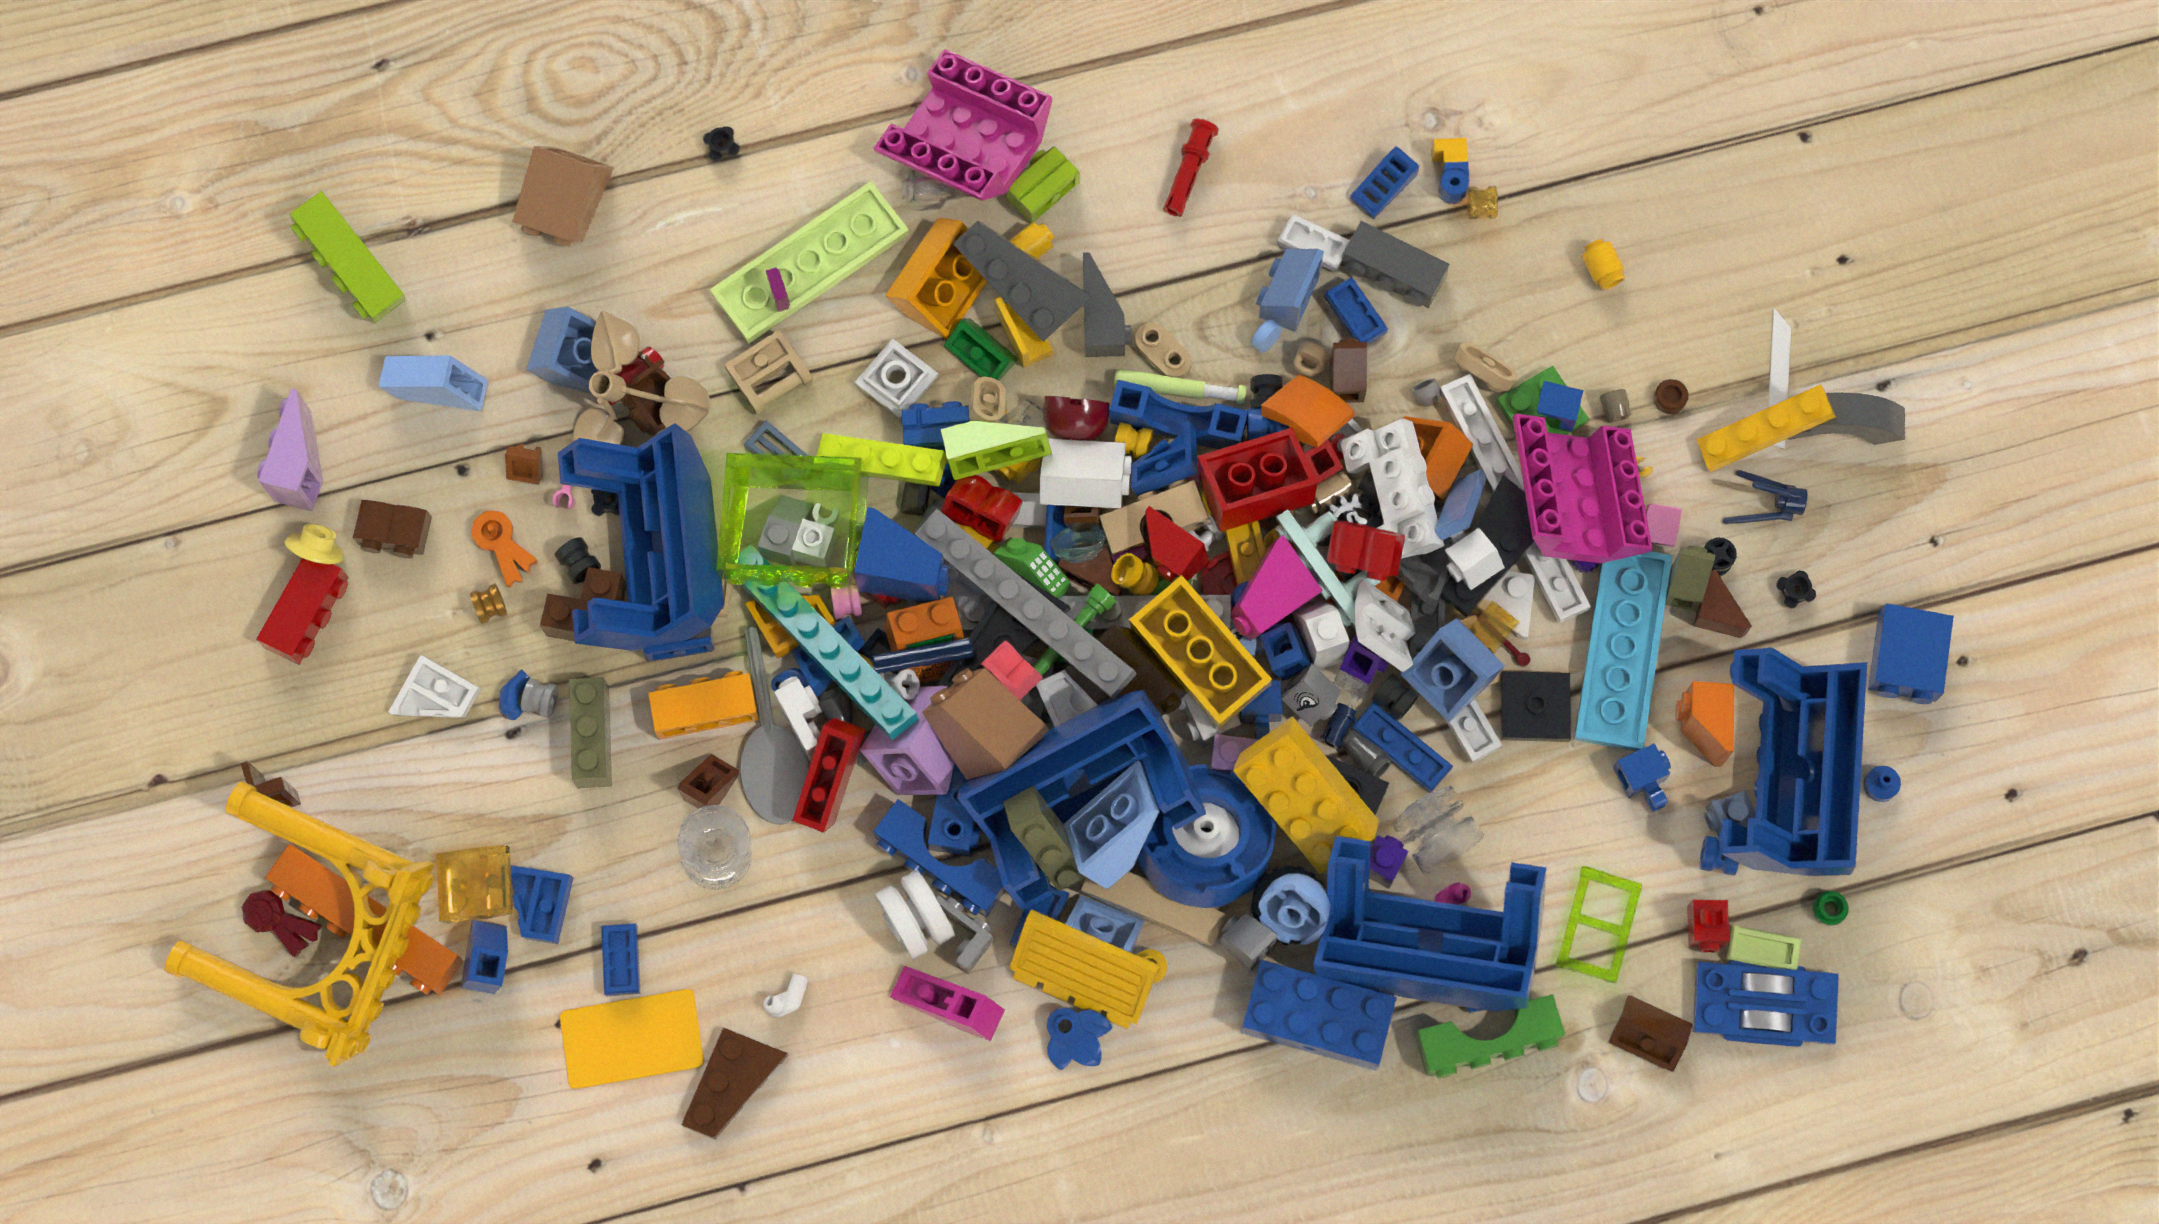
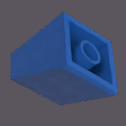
M868 507L854 570L859 591L924 603L940 600L941 595L947 596L950 584L949 566L944 565L942 553L875 508Z

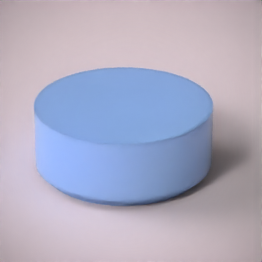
M1273 319L1265 321L1253 335L1252 346L1261 353L1268 351L1281 335L1282 327Z

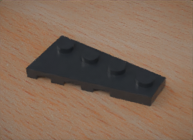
M1504 474L1475 530L1480 528L1495 546L1505 568L1472 590L1468 588L1463 580L1457 583L1451 575L1441 594L1445 601L1466 618L1535 542L1532 538L1525 492Z
M1019 575L1065 614L1071 609L1065 602ZM992 601L968 637L972 641L974 655L969 658L953 660L938 685L949 688L954 684L952 681L953 677L961 671L969 668L972 672L984 668L981 663L1004 641L1009 642L1022 655L1039 638L995 601Z

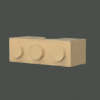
M1182 479L1170 484V490L1159 494L1156 491H1150L1138 496V502L1127 506L1121 503V508H1107L1106 514L1099 517L1112 554L1114 555L1144 545V548L1148 547L1144 535V529L1147 524L1145 510L1148 506L1162 515L1171 518L1175 524L1187 532L1212 524L1196 482H1188V479Z

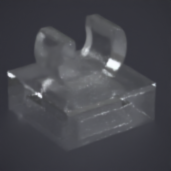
M1339 670L1333 684L1337 685L1340 689L1339 695L1342 691H1348L1351 694L1352 699L1348 706L1353 708L1360 697L1363 699L1367 694L1374 679L1369 685Z

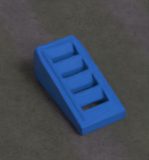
M1395 146L1351 194L1350 199L1370 217L1375 219L1418 175L1419 165L1399 147ZM1385 172H1387V173H1388L1389 175H1391L1397 182H1396L1395 184L1392 183V182H1391L1387 177H1385L1383 174H1384ZM1376 181L1388 191L1386 194L1374 185ZM1369 191L1379 202L1375 204L1364 193Z

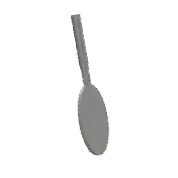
M750 627L745 629L744 632L760 727L749 736L743 748L740 767L741 780L746 797L755 812L767 822L782 825L792 822L809 765L805 752L797 738L789 730L775 725L773 722L758 628Z

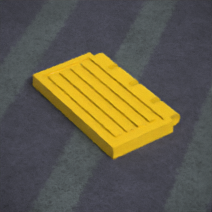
M1031 909L1026 918L1009 969L1015 971L1014 980L1036 989L1039 982L1043 983L1042 992L1066 1003L1070 996L1075 997L1073 1006L1082 1010L1091 1009L1100 1014L1104 1010L1108 1012L1106 1018L1110 1022L1128 1029L1131 1023L1137 1025L1160 965Z

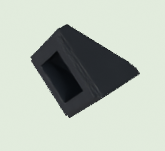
M906 482L900 508L901 512L922 516L928 504L931 485Z

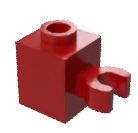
M1344 433L1332 435L1318 448L1309 444L1301 447L1318 484L1343 469L1339 460L1344 459L1343 452L1338 450L1337 443L1345 437Z
M1693 899L1687 906L1689 947H1698L1701 953L1719 952L1720 947H1724L1730 941L1728 900Z

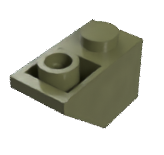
M1699 546L1682 547L1671 565L1665 605L1697 612L1702 604L1716 555L1707 553L1705 548Z

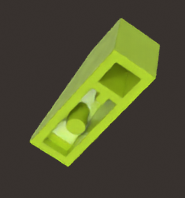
M970 421L941 429L947 459L954 480L1052 454L1047 433L1043 427Z

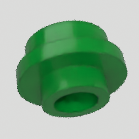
M1836 891L1822 892L1814 900L1813 913L1816 919L1824 925H1838L1848 915V903L1844 896ZM1826 903L1834 905L1836 909L1835 914L1830 915L1826 913L1824 909Z

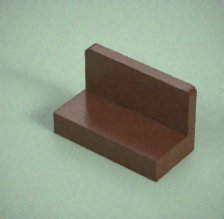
M248 761L241 763L246 783L256 787V792L290 807L301 804L298 791L285 779L278 777L265 781L264 775Z
M1629 995L1608 1043L1674 1072L1687 1047L1693 1025L1684 1019Z

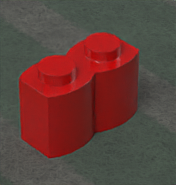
M973 475L958 479L945 497L941 512L950 520L960 525L972 527L983 537L1001 542L1017 519L1023 501L1013 492L1004 488L993 487L983 477Z
M1334 521L1327 562L1336 564L1335 570L1355 574L1356 569L1367 571V578L1387 581V576L1398 575L1406 535L1348 521Z

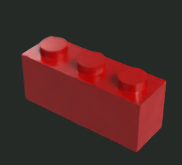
M302 558L256 640L263 648L300 665L303 658H307L313 651L315 646L314 638L319 629L325 628L332 615L331 608L336 599H341L345 594L349 577L342 568L334 564L316 563Z
M833 718L823 725L792 821L823 833L835 824L866 729L837 718Z

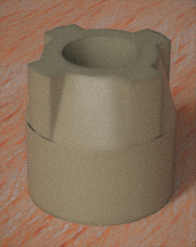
M1625 389L1609 391L1600 396L1607 423L1629 418L1631 411Z

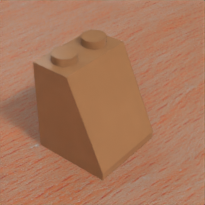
M534 146L512 222L522 225L521 231L532 235L540 236L541 232L552 235L551 241L561 245L570 246L571 242H583L614 167L557 147Z
M968 668L958 673L952 679L954 684L949 688L936 692L930 698L932 703L922 711L966 780L1007 770L1049 732L1047 726L986 668L972 672Z

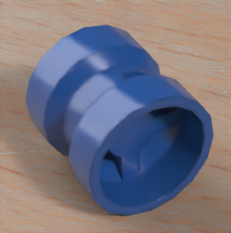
M1705 836L1700 854V870L1712 871L1713 869H1719L1724 874L1735 876L1739 863L1720 854L1721 849L1716 837Z

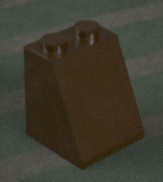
M1113 624L1097 639L1136 672L1135 677L1119 695L1144 690L1161 716L1172 713L1182 704L1181 699L1187 692L1133 629ZM1071 664L1064 669L1097 705L1111 698Z

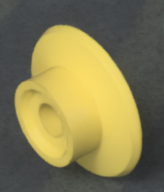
M306 524L303 527L302 533L291 534L284 541L285 546L292 553L312 562L337 564L344 560L342 549L335 544L336 533L322 525Z

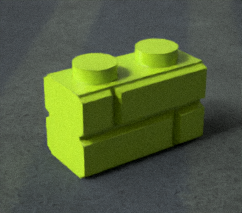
M1052 146L1047 152L1045 150L1037 152L1030 161L1031 165L1019 174L1008 192L1005 193L1007 200L1020 211L1030 224L1040 218L1080 183L1079 170L1055 146Z

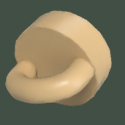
M1302 342L1294 357L1293 366L1296 371L1304 376H1318L1325 370L1330 361V355L1325 349L1315 343ZM1301 362L1305 363L1306 365H1308V366H1310V367H1312V368L1310 369V368H1307V367L1303 366Z

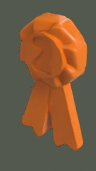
M490 510L485 511L473 521L472 538L482 550L495 552L507 587H512L514 582H523V578L514 561L526 573H530L531 566L537 564L538 561L533 555L512 541L513 525L509 518L503 512Z

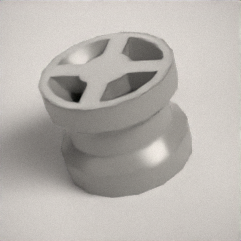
M530 678L523 691L521 710L527 713L537 711L541 716L549 718L556 705L558 686L552 683L542 685L538 680Z

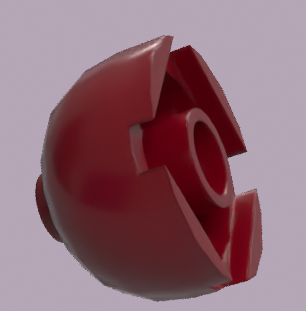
M1045 396L1043 420L1047 430L1053 436L1063 440H1095L1107 427L1110 403L1090 399Z

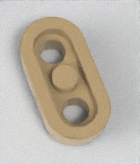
M1147 323L1138 329L1135 336L1136 349L1161 375L1184 379L1189 374L1191 369V356L1189 352L1163 326L1157 323ZM1153 334L1158 339L1155 342H1149L1146 337ZM1177 357L1181 362L1177 365H1172L1169 359Z
M1462 343L1454 356L1460 370L1479 377L1493 391H1510L1518 379V374L1513 368L1472 343Z
M991 377L976 379L970 394L969 418L971 421L1002 423L1005 415L1006 389L1001 382Z

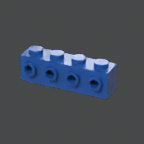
M955 762L948 792L946 794H937L928 847L932 851L970 857L971 848H978L981 828L976 827V821L957 799L960 787L970 779L966 780Z

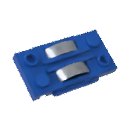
M1734 960L1729 961L1727 964L1697 962L1693 1033L1723 1035L1727 1041L1799 1047L1803 1042L1834 1045L1836 1044L1839 974L1806 971L1802 966H1797V970L1770 968Z

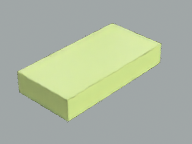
M1735 925L1731 926L1730 941L1728 942L1725 961L1734 960L1770 968L1797 970L1802 939Z

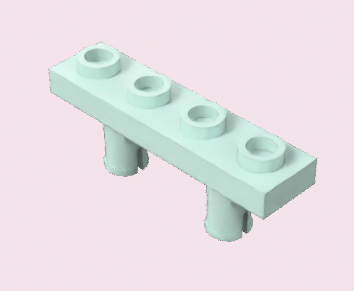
M1287 509L1276 517V522L1279 525L1275 528L1279 537L1284 535L1287 541L1294 545L1299 552L1297 555L1308 570L1311 569L1319 580L1317 583L1323 590L1320 594L1325 600L1331 597L1337 605L1343 625L1346 628L1351 625L1356 630L1355 602L1359 583L1365 579L1373 586H1376L1380 583V580L1367 578V571L1362 570L1347 582H1340L1318 552L1316 545L1332 533L1334 521H1337V519L1328 511L1304 528L1303 526L1300 527Z

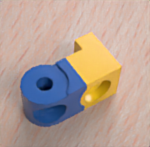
M1467 138L1434 139L1431 148L1432 162L1441 161L1442 170L1438 189L1439 196L1448 204L1460 203L1464 200L1469 187Z

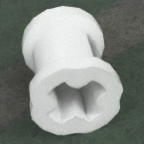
M901 670L898 674H893L892 672L879 674L888 684H891V687L904 700L914 699L919 692V679L913 670ZM902 685H910V687L905 688Z

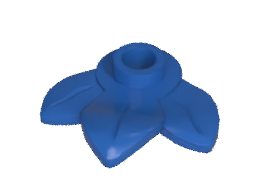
M1067 1007L1054 1010L1047 1019V1031L1051 1036L1047 1046L1049 1059L1060 1070L1064 1069L1072 1059L1084 1066L1100 1065L1102 1052L1097 1038L1105 1035L1112 1029L1111 1023L1105 1016L1091 1009L1078 1013ZM1063 1019L1071 1022V1027L1066 1032L1058 1029V1024Z

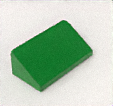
M970 318L962 319L943 345L980 377H991L998 381L1018 360L1017 356Z

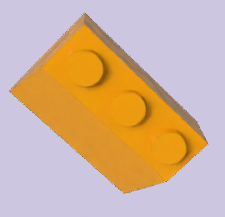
M938 217L885 297L904 315L944 339H948L988 281L953 244L969 228L961 220Z

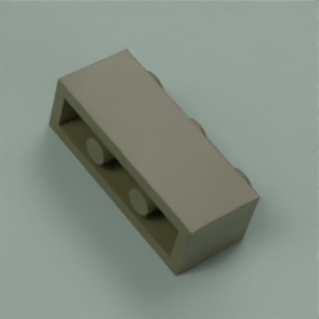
M604 677L569 679L572 781L577 788L612 786L609 686Z
M1034 786L1003 801L1012 832L1058 891L1086 878L1078 871L1064 825Z

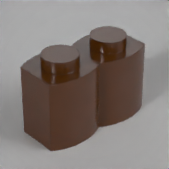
M361 500L353 539L358 545H361L360 549L363 551L380 553L381 549L393 550L395 556L412 559L414 554H424L432 516L427 510L421 508L392 505L373 500Z

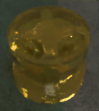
M1488 186L1483 190H1479L1477 187H1469V219H1477L1481 215H1486L1488 218H1497L1498 195L1496 186Z

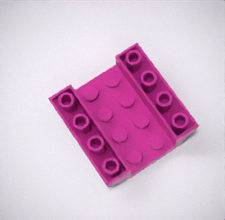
M943 49L927 72L932 86L930 92L905 127L901 128L891 123L873 149L887 158L980 201L1005 194L1042 143L1053 100L1052 96L947 49Z
M1515 414L1512 417L1532 538L1544 557L1606 563L1647 553L1652 550L1631 429L1601 426L1589 438L1548 433L1544 417Z

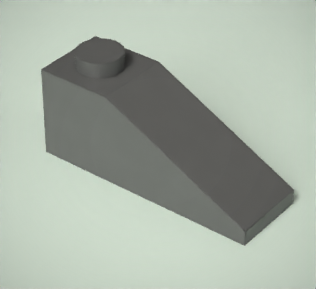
M1085 252L1083 253L1084 290L1092 295L1084 304L1086 357L1125 356V345H1132L1131 325H1125L1123 310L1091 254Z

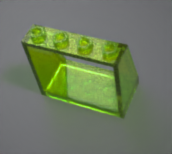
M727 453L717 559V572L721 579L733 585H743L746 581H759L760 584L766 586H777L780 582H793L798 587H812L814 583H827V586L838 589L846 588L848 584L857 585L854 570L863 532L869 478L862 458ZM748 489L852 491L844 568L738 564Z

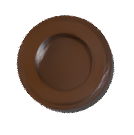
M1675 379L1661 382L1654 393L1656 407L1665 414L1679 413L1684 409L1689 398L1686 386Z

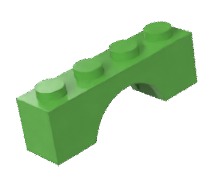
M1551 994L1529 1000L1528 1008L1515 1009V1017L1511 1029L1496 1039L1477 1040L1462 1033L1452 1021L1420 1029L1415 1034L1426 1075L1436 1074L1437 1079L1457 1074L1456 1068L1470 1065L1471 1070L1491 1065L1490 1059L1503 1056L1505 1061L1525 1055V1049L1536 1046L1538 1052L1553 1049L1559 1046L1558 1041L1566 1034L1554 995Z

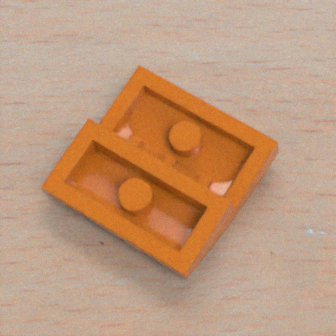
M1297 375L1261 404V416L1288 425L1289 428H1293L1298 441L1317 448L1355 417V411L1338 395L1302 375Z

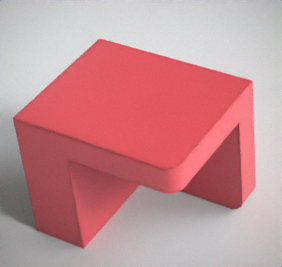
M1007 641L1002 642L981 663L1019 700L1043 678Z

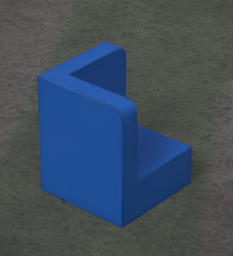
M1544 381L1540 390L1536 412L1539 415L1561 420L1559 429L1572 432L1577 420L1584 390Z

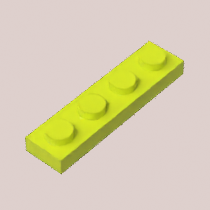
M823 433L814 464L819 469L939 487L947 455L943 450Z

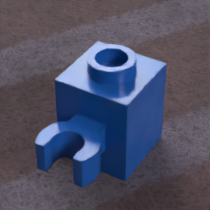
M1280 680L1272 681L1270 687L1239 712L1241 724H1255V739L1259 740L1270 733L1269 722H1281Z
M1655 743L1617 760L1613 770L1628 798L1643 792L1652 812L1665 807V804L1668 803L1665 793L1658 784L1668 778L1671 765L1663 750L1658 751Z

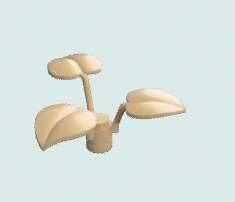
M601 311L594 327L591 343V358L599 371L592 375L589 381V389L595 397H598L597 402L602 404L605 410L591 408L584 411L575 424L573 442L578 438L622 445L624 429L619 423L613 421L616 414L608 401H619L625 394L663 403L660 408V419L665 427L668 428L676 423L687 432L695 428L709 414L711 408L709 394L699 382L684 376L668 380L664 389L665 397L626 387L624 379L615 374L622 371L621 365L631 364L636 359L640 349V336L635 327L629 322L606 311Z

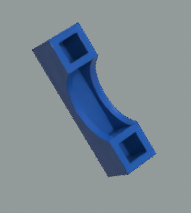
M1123 380L1117 381L1110 406L1111 424L1119 425L1120 422L1131 424L1132 428L1136 430L1144 427L1152 429L1153 434L1172 439L1177 438L1184 432L1181 425L1191 421L1196 429L1197 445L1218 450L1242 443L1248 417L1247 410L1218 403L1210 406H1190L1177 403L1160 396L1151 387Z
M897 799L873 831L875 839L878 840L876 846L891 857L896 853L905 859L904 866L911 872L918 870L921 875L924 873L934 880L932 886L942 894L949 896L950 893H953L962 900L960 904L972 915L977 916L978 913H981L987 917L1006 891L1002 885L998 869L983 858L965 866H949L936 860L925 845L926 818Z

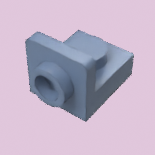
M1746 790L1721 800L1714 799L1710 801L1706 806L1707 812L1704 813L1709 829L1712 832L1716 831L1719 836L1722 830L1723 819H1730L1748 828V818H1753L1756 812Z

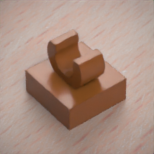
M518 444L516 447L509 446L505 453L506 479L539 485L542 478L541 447L531 450L524 448V444Z

